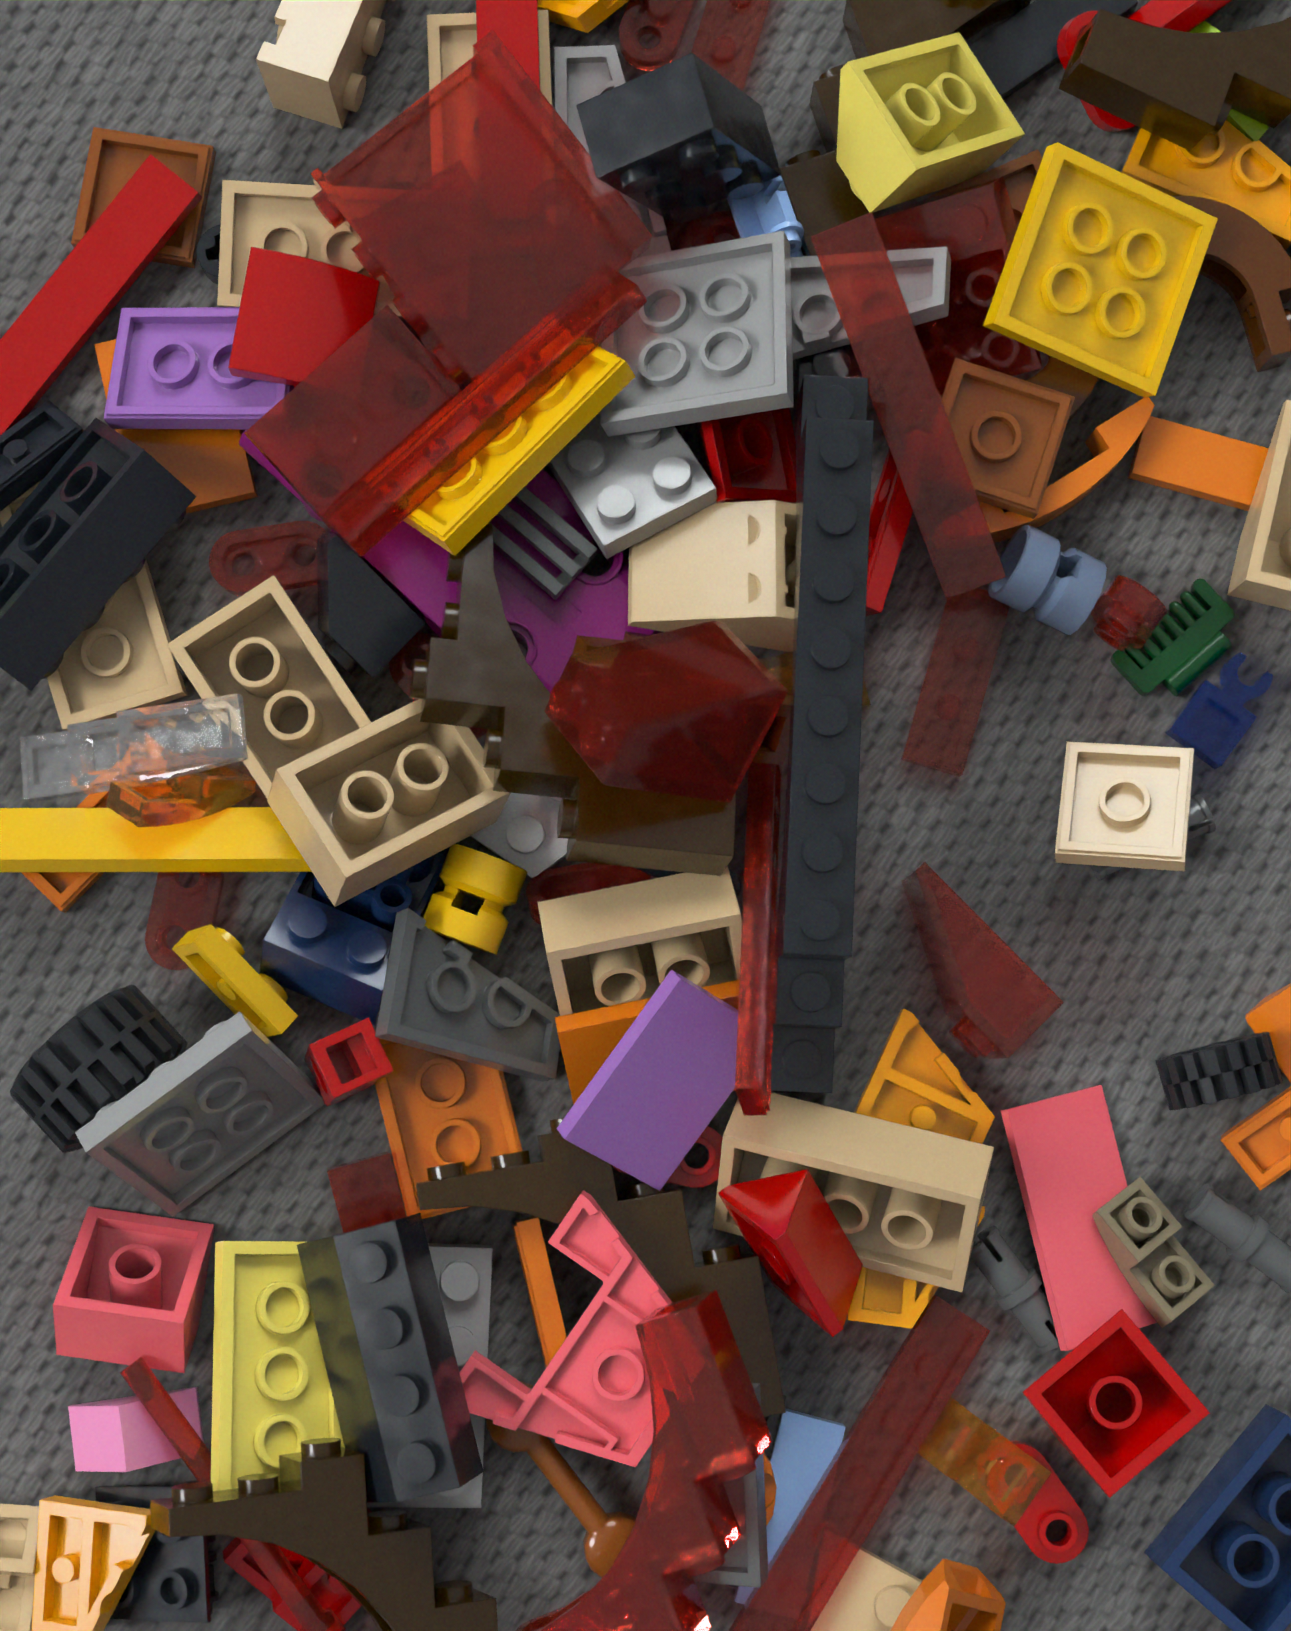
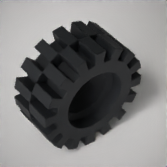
M1269 1032L1216 1042L1155 1060L1170 1111L1216 1103L1220 1100L1255 1093L1283 1083Z

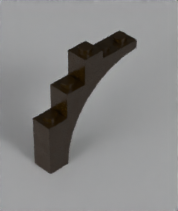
M846 0L843 23L855 57L860 59L960 32L964 40L967 41L984 28L1015 15L1028 6L1031 0ZM844 65L836 66L824 72L819 77V80L813 82L809 105L827 153L820 155L818 150L806 151L790 158L785 163V167L780 168L783 181L778 187V191H787L796 219L802 224L804 229V235L801 239L803 256L878 251L875 241L874 212L869 213L864 203L853 193L848 178L836 161L840 69Z
M1100 9L1079 34L1058 89L1189 151L1208 132L1214 135L1217 134L1225 123L1231 109L1274 129L1291 113V17L1280 22L1239 32L1189 33L1147 26Z
M487 524L456 556L448 552L446 581L457 583L456 603L445 602L441 638L431 637L426 659H414L410 698L422 699L420 722L487 729L483 767L494 769L493 791L562 798L558 812L557 837L568 839L567 861L720 876L734 857L736 794L685 784L634 763L592 736L555 701L526 662L505 617L494 573L492 524Z
M564 1118L549 1120L551 1133L537 1135L541 1161L530 1162L528 1150L490 1157L492 1169L468 1174L465 1161L427 1168L428 1181L416 1183L420 1210L475 1206L523 1212L557 1224L562 1222L579 1195L585 1190L596 1200L710 1351V1359L701 1371L703 1379L760 1383L762 1417L786 1413L759 1257L751 1253L741 1255L739 1244H730L701 1250L703 1261L694 1263L682 1190H665L663 1186L659 1191L644 1182L625 1185L627 1197L617 1199L612 1165L565 1140L556 1129Z
M341 1439L305 1440L301 1442V1452L279 1455L280 1482L278 1481V1474L262 1473L241 1476L237 1478L238 1488L213 1491V1483L210 1482L185 1483L171 1487L172 1497L150 1500L151 1528L169 1537L227 1535L273 1543L302 1555L338 1580L371 1616L379 1631H498L497 1602L495 1597L473 1589L472 1582L467 1580H452L434 1584L431 1526L407 1518L406 1510H382L367 1515L364 1454L341 1447Z

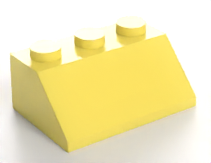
M960 32L848 61L840 69L836 161L848 178L853 193L864 203L869 213L927 195L980 175L1025 135Z

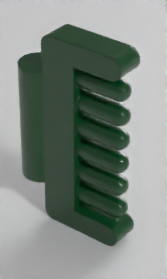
M1197 579L1191 585V592L1195 597L1188 591H1184L1180 595L1181 602L1198 618L1197 621L1179 602L1173 601L1169 604V611L1187 629L1186 631L1168 612L1162 611L1157 616L1158 621L1175 638L1174 641L1156 622L1151 621L1147 623V632L1163 647V651L1145 632L1140 631L1136 633L1135 641L1153 659L1152 661L1131 641L1124 644V651L1117 650L1111 656L1110 661L1112 665L1141 696H1147L1162 683L1177 697L1232 648L1230 640L1220 630L1234 618V610L1204 579Z

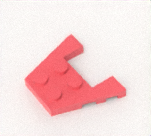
M583 1190L548 1243L601 1279L603 1285L533 1388H528L476 1350L460 1371V1377L469 1413L491 1419L493 1424L514 1431L517 1428L553 1438L557 1444L636 1467L687 1393L689 1387L694 1383L709 1361L711 1353L592 1195Z

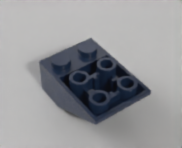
M450 847L334 907L312 872H300L263 940L259 974H266L283 987L360 1020L369 1017L372 1025L375 1026L380 1011L396 913L409 908L423 918L431 895L436 893L441 882L439 874Z

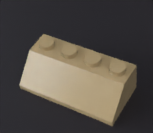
M742 1086L723 1134L713 1229L743 1236L718 1194L726 1186L808 1169L861 1260L862 1267L963 1292L986 1192L994 1147Z

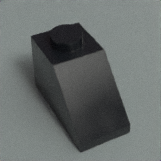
M325 531L317 539L318 628L331 640L323 649L350 675L359 667L363 672L374 678L426 623L337 534Z

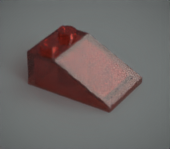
M924 862L912 870L901 882L944 1012L956 1024L949 1033L974 1058H977L979 1055L989 1059L1009 1058L1064 1002Z

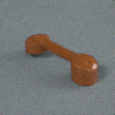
M520 1381L528 1388H533V1385ZM486 1418V1428L492 1440L502 1449L513 1453L527 1452L585 1528L586 1534L583 1540L584 1555L590 1569L599 1577L611 1581L625 1580L636 1574L641 1555L646 1551L648 1545V1538L641 1523L632 1515L620 1511L606 1513L548 1437L517 1428L516 1431L493 1424V1420Z

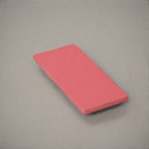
M1102 1085L1001 1110L1060 1351H1069L1077 1347L1121 1309L1124 1310L1138 1328L1157 1323L1121 1273L1104 1243L1092 1216L1098 1209L1127 1187Z

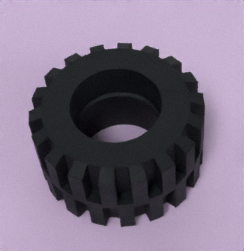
M129 985L100 997L54 1033L19 1071L10 1090V1095L62 1153L75 1151L83 1148L75 1134L76 1131L93 1120L96 1113L102 1107L120 1100L146 1081L152 1071L168 1061H173L184 1053L188 1043L135 985Z

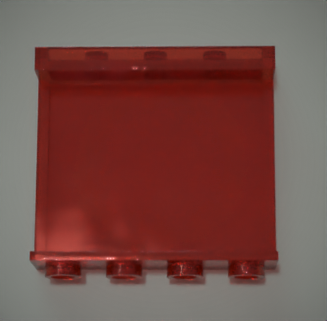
M493 30L473 45V57L334 167L325 174L319 168L310 173L316 188L319 190L311 199L334 229L343 223L348 227L359 241L351 250L374 280L384 273L399 292L391 301L414 331L424 324L439 343L431 352L453 381L463 374L472 387L649 249L652 240V234L618 190L596 178L590 154Z

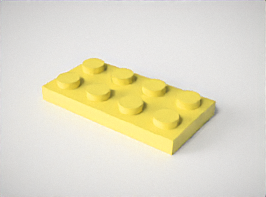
M215 1242L211 1483H213V1491L238 1488L237 1478L251 1474H278V1481L280 1482L279 1455L301 1452V1442L305 1440L341 1439V1447L345 1448L297 1249L298 1244L305 1242Z

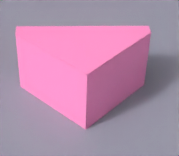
M197 1387L68 1406L76 1471L130 1472L200 1454L205 1451Z

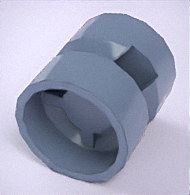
M1023 525L1012 536L1001 553L990 579L988 593L990 598L1019 612H1025L1030 608H1034V616L1037 621L1063 634L1071 635L1080 628L1093 610L1106 579L1107 567L1104 562L1076 548H1069L1061 552V545L1058 539L1030 525Z

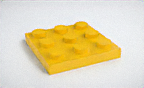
M1059 142L1049 145L1045 149L983 326L1143 398L1156 396L1218 218Z

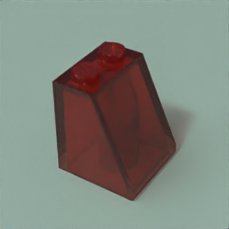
M712 620L571 655L559 681L552 688L550 699L544 712L605 786L731 803L789 691L724 622Z

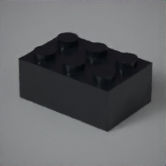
M693 53L576 105L596 178L671 222L684 223L696 220L708 212L707 206L726 198L743 199L753 196L764 188V182L781 175L762 106Z

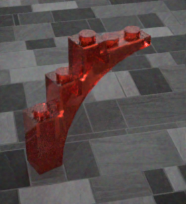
M716 1289L659 1307L635 1325L649 1374L654 1431L648 1483L634 1527L612 1567L596 1585L566 1606L521 1624L515 1631H708L711 1628V1623L693 1576L710 1572L724 1564L726 1561L724 1555L742 1535L723 1482L740 1478L754 1471L757 1468L755 1460L773 1442Z

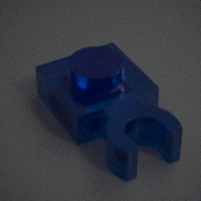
M1242 652L1230 658L1223 665L1220 672L1221 687L1218 689L1207 680L1202 682L1165 731L1168 736L1183 747L1194 748V755L1213 769L1222 766L1257 718V716L1243 707L1244 703L1265 693L1273 680V675L1267 671L1255 681L1253 686L1241 683L1237 672L1239 666L1247 657Z

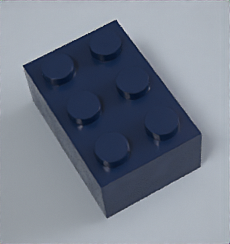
M1265 1404L1144 1551L1154 1563L1232 1631H1284L1291 1623V1418Z

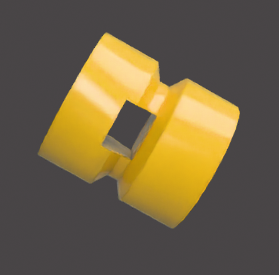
M459 844L450 846L439 877L445 884V888L443 891L431 895L423 919L426 920L424 926L436 934L497 955L509 923L502 912L504 907L516 904L528 872L514 864ZM465 894L484 901L478 915L461 910Z

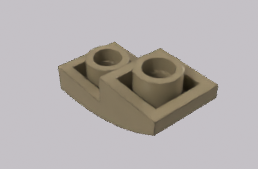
M1141 1177L1137 1178L1092 1215L1099 1233L1121 1273L1161 1328L1171 1323L1215 1286L1173 1236L1174 1233L1182 1228L1181 1224Z

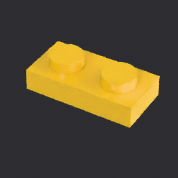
M211 924L190 930L172 948L234 1014L240 1011L266 1037L282 1034L298 1017L286 1003L288 996L285 990L274 979L263 973L258 974L242 957L245 954L242 945L226 930L221 928L215 929Z

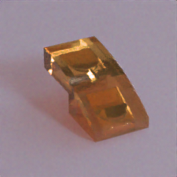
M171 759L166 783L111 782L106 806L137 827H159L180 824L212 815L239 803L255 793L257 783L254 778L225 761Z
M939 1389L903 1441L944 1475L957 1482L999 1517L1013 1526L1017 1524L1051 1474L1049 1469L941 1389Z

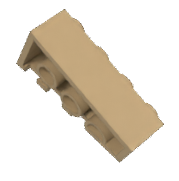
M282 0L275 15V24L279 25L276 45L264 41L256 58L273 108L342 129L348 111L357 112L361 106L366 89V76L361 75L367 55L377 56L381 48L385 33V20L380 19L386 0Z

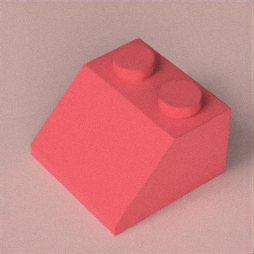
M89 1206L53 1303L56 1355L185 1373L199 1327L214 1224Z

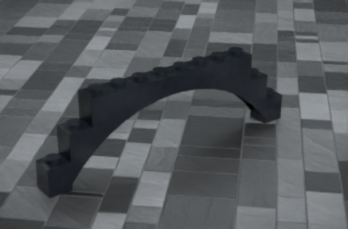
M863 340L798 358L795 364L793 409L796 437L794 638L781 880L771 996L766 1027L773 1036L765 1047L764 1090L832 1093L835 1029L842 1027L844 963L846 959L852 957L874 420H867L868 378H862Z

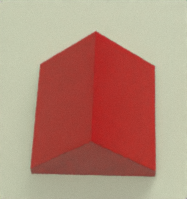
M789 408L695 423L703 468L716 487V503L778 500L796 504V440Z
M805 1169L732 1184L718 1192L754 1255L759 1257L760 1265L773 1286L832 1337L842 1331L863 1264L809 1170Z
M1123 1309L1119 1310L1022 1392L1062 1446L1109 1498L1210 1413Z

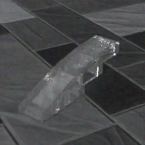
M240 694L116 711L117 718L67 725L68 731L20 738L23 799L34 803L153 783L248 759L243 696Z

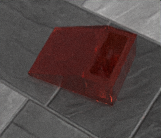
M1004 176L892 209L871 220L879 251L947 246L951 257L948 316L902 329L922 401L943 395L955 358L1010 376L1042 368L1040 351L983 326L1017 231Z

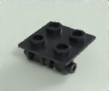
M191 1480V1481L182 1482V1483H180V1484L194 1483V1482H207V1481H206V1480ZM95 1487L96 1501L146 1509H151L150 1500L172 1497L171 1487ZM155 1530L110 1619L211 1622L213 1602L219 1600V1592L215 1591L214 1566L208 1563L217 1560V1552L208 1551L207 1543L215 1541L216 1535L169 1537Z

